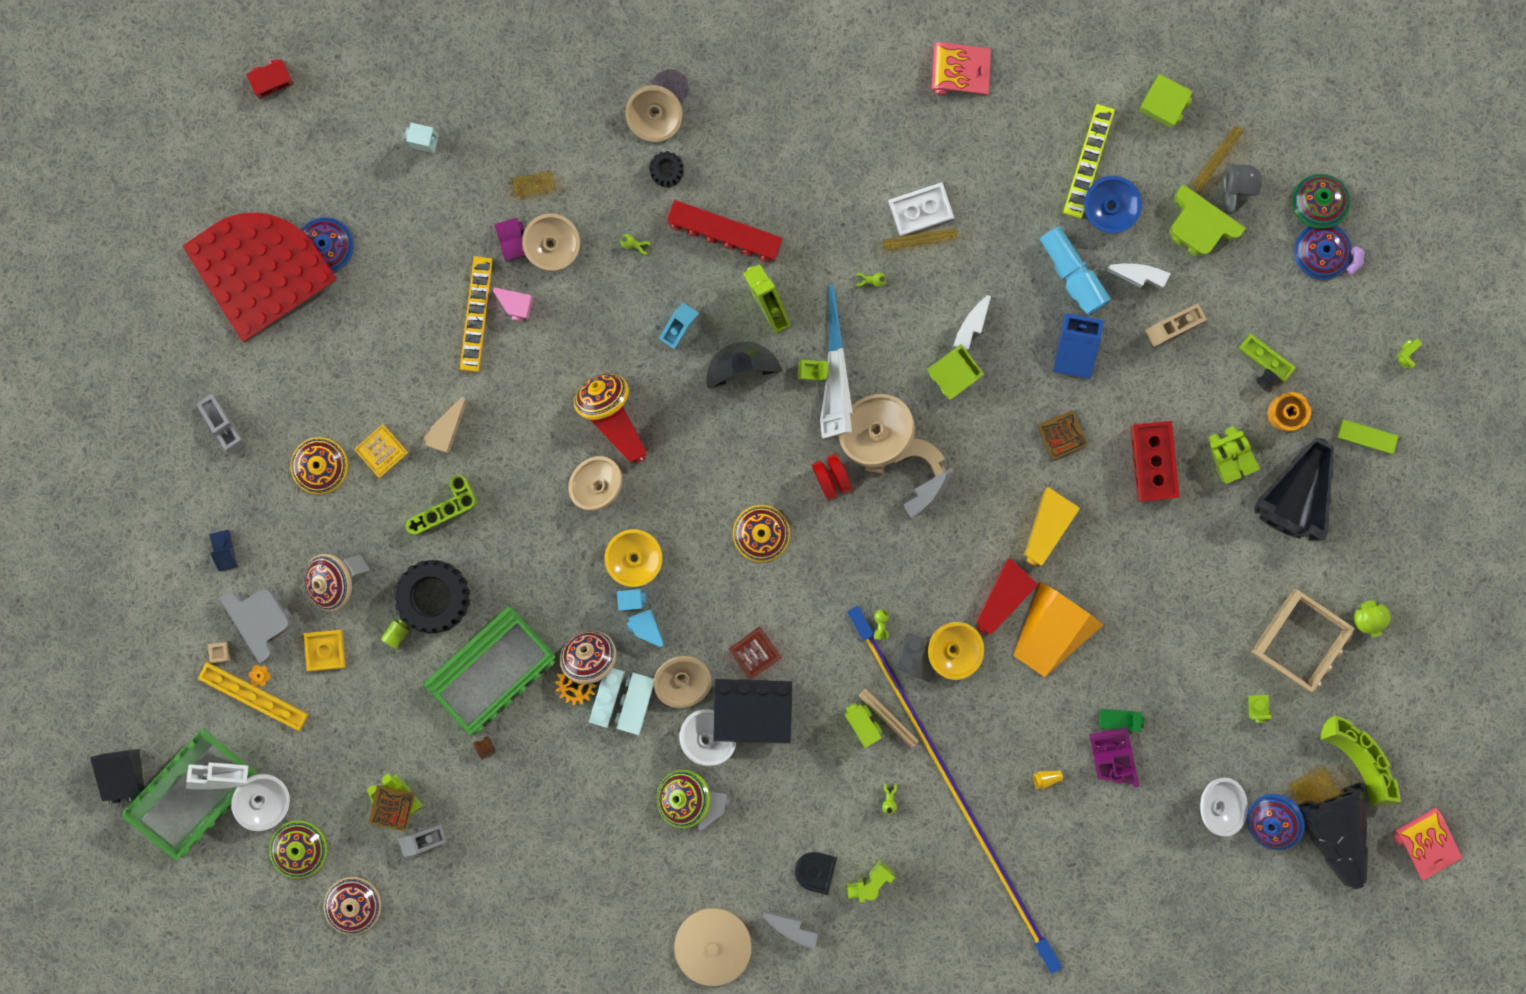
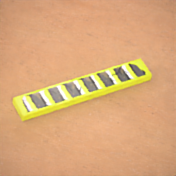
M1096 104L1063 214L1079 219L1082 218L1085 195L1093 183L1115 109Z

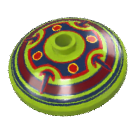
M677 770L663 779L657 792V806L666 822L677 828H690L699 824L708 813L711 801L710 791L705 780L699 774L690 770Z
M300 820L291 821L282 825L274 833L269 846L270 858L274 867L283 875L295 879L306 878L316 873L324 864L327 856V842L320 829L312 823ZM293 848L298 849V854L293 853Z

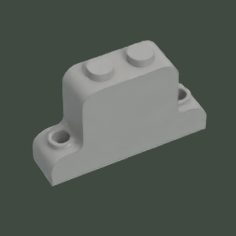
M263 589L244 600L239 592L226 593L219 599L258 662L264 663L273 656L274 651L270 641L288 630L292 624L290 619L292 614L287 607L284 608L280 603L282 598L277 591L273 592L270 589Z

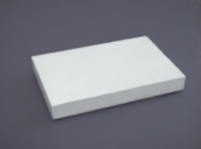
M943 182L888 200L900 237L954 219Z

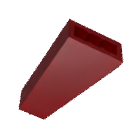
M624 406L606 418L590 420L630 463L635 462V464H638L646 459L645 456L648 453Z
M1010 558L1005 561L975 621L978 624L976 628L983 635L986 633L992 635L1038 586Z

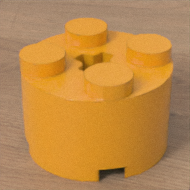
M1295 392L1285 393L1274 398L1269 404L1268 421L1279 431L1292 432L1308 423L1311 417V408L1303 395ZM1290 409L1292 415L1288 416L1286 410Z

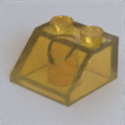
M1323 765L1315 767L1287 784L1299 804L1307 801L1318 803L1342 794L1326 766Z

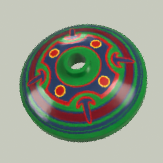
M1314 174L1304 178L1297 185L1292 196L1293 210L1298 219L1305 225L1315 229H1329L1340 224L1347 216L1351 204L1350 194L1346 186L1339 179L1328 174ZM1321 195H1326L1327 199H1322Z

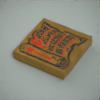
M1073 410L1037 425L1052 460L1088 445Z
M377 785L368 824L406 832L415 793Z

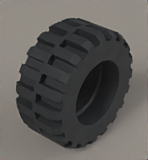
M438 560L421 561L407 568L408 570L400 576V581L396 583L395 588L397 590L394 593V599H396L395 608L400 613L399 617L407 623L406 625L416 629L418 632L427 634L448 631L455 625H458L463 616L466 615L467 607L470 606L469 594H471L467 586L468 582L462 576V572L453 565ZM433 578L444 582L450 591L449 605L443 612L437 615H429L422 612L415 602L417 587L427 579Z

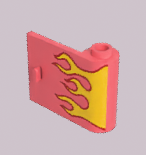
M943 42L935 43L931 90L935 91L936 95H946L951 90L988 95L991 49Z
M1437 808L1431 809L1394 830L1395 835L1393 837L1399 846L1403 845L1406 848L1422 881L1462 859L1450 830Z

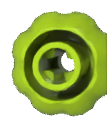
M1376 600L1360 603L1361 607L1356 609L1354 613L1355 626L1361 632L1370 634L1371 637L1382 635V631L1389 626L1391 620L1388 608L1381 603L1376 604Z

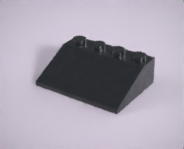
M715 679L713 741L791 744L793 681Z

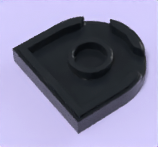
M808 852L802 855L795 865L797 881L806 890L828 895L837 857L820 852Z

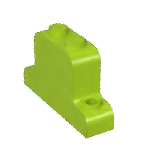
M1184 184L1180 186L1174 195L1175 204L1182 208V211L1169 228V234L1173 237L1171 240L1179 246L1184 245L1187 247V251L1195 257L1207 255L1221 237L1231 242L1241 236L1246 229Z
M760 264L749 267L743 273V276L773 332L777 334L790 327L792 324L771 279L768 278Z

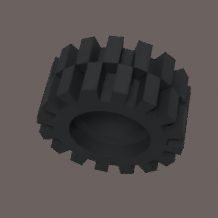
M659 152L660 154H656L654 159L650 161L649 170L651 178L661 187L677 185V182L681 181L684 174L683 162L674 152ZM665 162L671 163L674 166L672 175H661L659 172L661 164Z

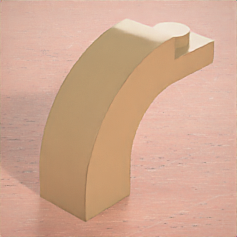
M913 438L908 450L899 459L894 461L895 464L908 457H919L929 464L935 477L946 471L943 465H939L940 462L945 460L942 453L935 446L921 439Z

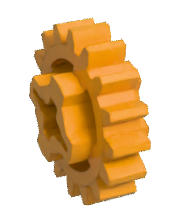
M557 674L560 681H555V684L560 687L556 689V692H562L559 697H566L565 703L572 700L573 705H576L577 701L580 704H584V698L589 701V694H595L592 688L597 687V684L590 683L587 692L583 695V688L587 684L579 685V689L572 686L568 687L574 681L569 679L568 683L564 684L566 675ZM566 691L574 692L576 697L570 696Z

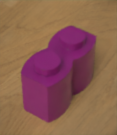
M514 218L494 224L505 261L510 262L526 257L522 246V233L525 231L522 221L518 222V219Z

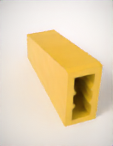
M1046 487L1043 492L1024 556L1027 557L1026 561L1034 567L1036 565H1043L1080 509L1049 487Z

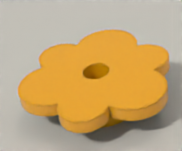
M253 666L252 671L249 672L253 686H264L266 681L270 680L271 675L267 672V667Z

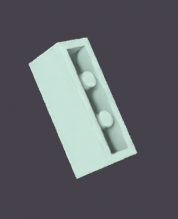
M612 668L609 674L601 680L589 723L606 728L609 727L625 671Z
M633 672L632 676L628 675L625 685L628 687L627 694L622 695L620 705H623L621 713H617L615 724H618L617 729L639 735L654 687V678Z

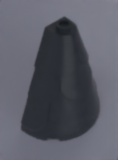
M754 342L733 343L722 348L712 359L707 372V388L725 385V379L737 373L759 370L763 372L764 376L782 372V369L776 357L765 347Z
M1315 438L1291 461V465L1275 479V482L1258 498L1255 504L1254 511L1257 514L1259 512V518L1264 523L1294 538L1309 537V541H1324L1326 539L1329 529L1334 446L1328 444V441L1325 439Z
M1362 782L1343 788V794L1318 803L1307 801L1298 805L1304 815L1305 830L1311 837V840L1324 855L1325 861L1341 882L1353 889L1362 888L1367 882V795L1365 785Z

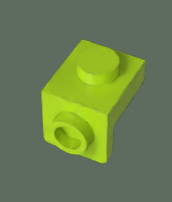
M1418 338L1412 341L1408 339L1402 344V350L1396 355L1399 358L1398 363L1405 369L1414 368L1416 364L1409 356L1423 343Z
M798 361V379L827 380L829 373L828 361Z

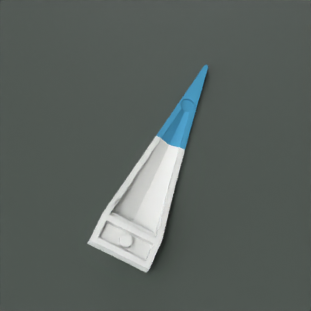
M833 285L828 286L829 373L825 383L820 417L822 438H831L852 432L850 414L853 412Z

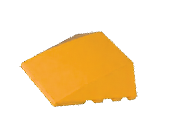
M1040 581L1013 656L1043 677H1046L1097 632L1103 624L1071 600Z

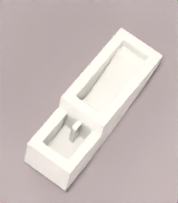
M1113 264L1106 270L1140 288L1147 282L1160 290L1165 286L1170 276V273L1141 264Z
M987 295L969 313L956 335L952 348L962 344L967 351L969 350L972 335L981 334L991 296Z
M209 763L208 766L189 764L186 789H224L247 785L248 766Z

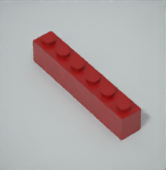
M677 200L673 201L667 218V224L673 230L680 231L683 229L688 231L687 234L696 238L699 235L706 237L705 240L713 244H716V242L723 243V247L727 249H740L742 254L750 257L753 254L760 256L759 260L770 263V261L775 262L783 240L782 237Z

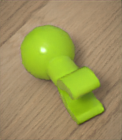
M624 234L620 238V244L623 248L630 249L633 247L638 249L641 254L647 255V252L643 251L640 246H650V242L644 241L641 243L636 241L631 234Z
M881 272L875 273L873 276H865L863 273L856 274L858 277L866 279L862 283H856L858 287H863L866 284L882 287L887 280L886 276Z
M880 609L874 615V619L878 623L874 639L878 640L889 638V633L885 630V623L889 619V614L886 610Z
M884 784L883 789L886 793V801L882 804V810L884 813L891 815L897 810V804L894 801L897 785H894V790L889 794L887 784ZM887 809H891L892 813H887Z

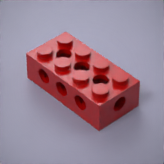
M1172 421L1131 425L1130 433L1137 502L1180 498ZM1151 437L1156 440L1155 448L1149 445ZM1152 457L1158 459L1156 467L1151 464ZM1154 476H1158L1160 478V484L1158 486H1156L1153 483Z

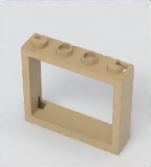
M1293 589L1251 653L1306 691L1313 692L1322 684L1320 680L1324 674L1327 675L1333 667L1331 664L1334 659H1338L1343 652L1342 647L1346 642H1350L1355 628L1298 589ZM1299 600L1343 629L1307 683L1263 654Z

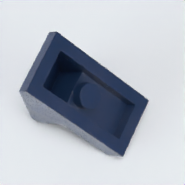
M224 530L209 534L213 552H210L218 571L238 567L230 531Z

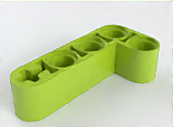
M461 475L453 476L449 485L455 497L408 519L405 525L406 530L410 534L419 535L475 508L477 498L467 478ZM457 479L464 481V486L461 489L455 487ZM466 496L472 498V503L468 507L463 504V499ZM449 504H452L455 508L454 513L451 515L446 513V507ZM433 512L437 515L435 523H431L428 519L429 515ZM413 522H425V524H421L417 527L418 530L411 528L414 525Z

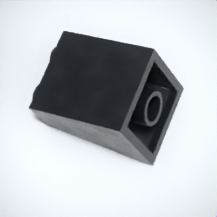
M139 749L105 753L90 757L102 801H109V804L119 803L123 798H128V801H134L145 789Z

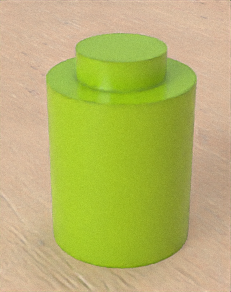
M400 618L398 621L394 619L381 637V640L397 649L410 631L407 628V623Z

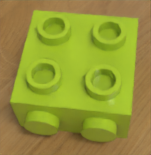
M1158 74L1138 111L1172 129L1175 124H1180L1184 116L1181 114L1184 107L1187 109L1193 100L1190 97L1193 91Z
M962 344L927 369L930 377L937 382L942 393L949 400L984 375Z
M853 702L845 708L847 711L844 712V715L865 748L882 738L880 736L882 730L876 721L872 723L869 717L872 714L866 704L862 706L860 703L856 705Z

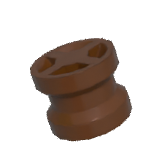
M488 735L482 741L473 743L481 759L486 758L488 754L496 753V749Z

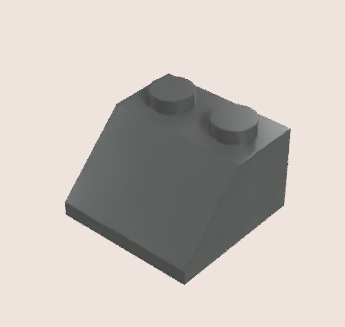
M908 633L894 668L930 683L935 671L928 657L930 641Z

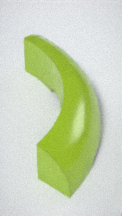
M1338 716L1329 718L1323 725L1321 740L1335 745L1354 762L1365 782L1370 805L1387 806L1401 803L1397 780L1393 779L1389 770L1390 763L1379 745L1368 733L1360 731L1353 726V722Z

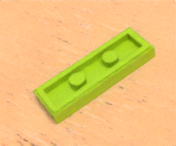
M1251 333L1248 334L1238 348L1265 370L1270 369L1283 383L1287 381L1296 369L1294 365Z
M1345 419L1341 421L1337 435L1339 439L1388 454H1394L1399 437L1398 435Z

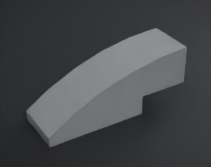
M213 394L196 404L213 434L217 436L227 453L233 455L247 445Z
M952 468L914 489L918 496L904 504L911 518L929 507L944 491L954 472Z
M766 910L763 911V917L781 934L801 945L815 949L818 931L800 927L801 919Z

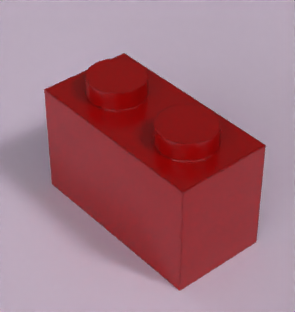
M274 59L268 62V65L262 68L260 66L250 70V73L246 74L254 94L259 99L294 84L288 68L282 59Z

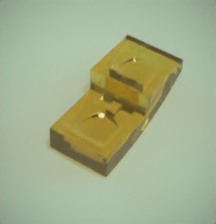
M550 170L511 178L515 197L555 190L553 175Z

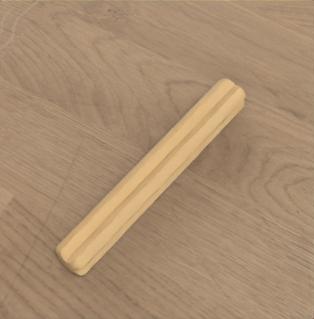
M863 689L860 692L859 697L911 748L917 745L918 740L867 689Z

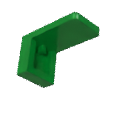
M1100 709L1099 728L1121 729L1127 727L1132 732H1141V728H1144L1145 719L1141 712Z

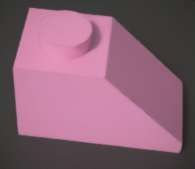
M494 287L493 292L507 314L512 316V320L523 322V319L528 320L533 301L531 295Z

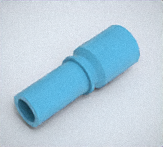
M1060 226L1050 230L1039 239L1055 263L1054 268L1062 280L1066 281L1065 289L1070 297L1078 301L1079 306L1088 316L1111 301L1110 296L1094 271L1086 268L1087 263L1081 260Z

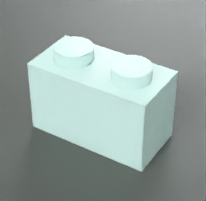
M410 123V127H407L405 131L406 142L413 149L430 153L435 152L439 136L435 129Z

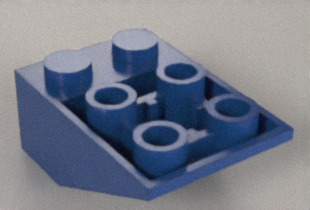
M1068 313L1063 316L1053 372L1091 379L1104 320Z

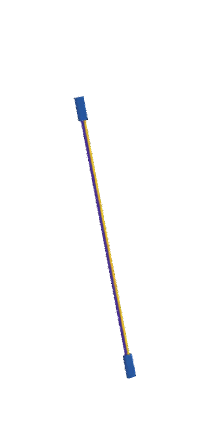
M859 606L852 608L847 613L863 641L868 643L1034 937V944L1051 974L1062 968L1046 938L1041 936L875 642L874 633Z

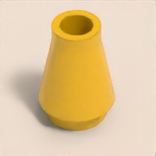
M1060 770L1037 771L1036 774H1033V782L1036 789L1044 790L1063 781V775Z

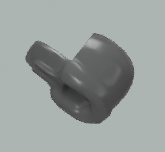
M1230 164L1225 168L1222 177V192L1225 194L1227 213L1235 212L1237 195H1259L1262 186V176L1254 166Z

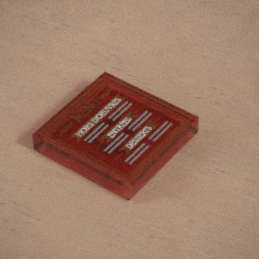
M760 626L729 648V651L750 680L782 658Z

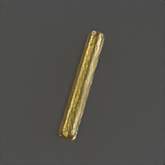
M1235 126L1193 182L1192 187L1195 190L1200 191L1243 133L1241 128Z
M956 228L884 239L882 245L884 250L956 239L958 234Z

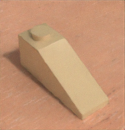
M1199 303L1151 326L1145 331L1155 347L1207 319Z
M461 397L431 426L430 431H426L424 436L426 446L446 453L450 452L468 399Z

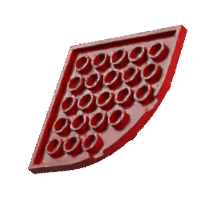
M242 213L227 217L182 246L242 342L248 341L338 280L315 243L304 231L291 222L270 214Z

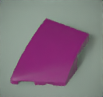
M1128 728L1089 734L1098 779L1111 780L1120 784L1124 782L1133 784L1134 787H1139Z

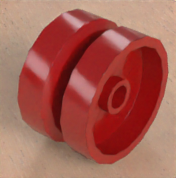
M836 453L828 456L826 459L829 467L828 470L821 460L811 464L828 502L836 499L838 496L835 489L836 485L843 495L853 491L848 473Z

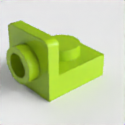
M1248 695L1249 718L1255 719V723H1266V719H1272V715L1269 714V695Z

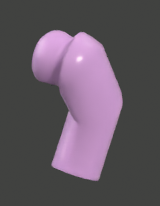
M1358 246L1352 248L1351 254L1354 256V259L1345 269L1350 276L1364 264L1365 252Z

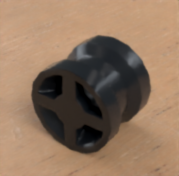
M1266 369L1264 374L1256 379V382L1268 393L1273 390L1272 387L1274 385H1278L1281 382L1278 376L1270 369Z

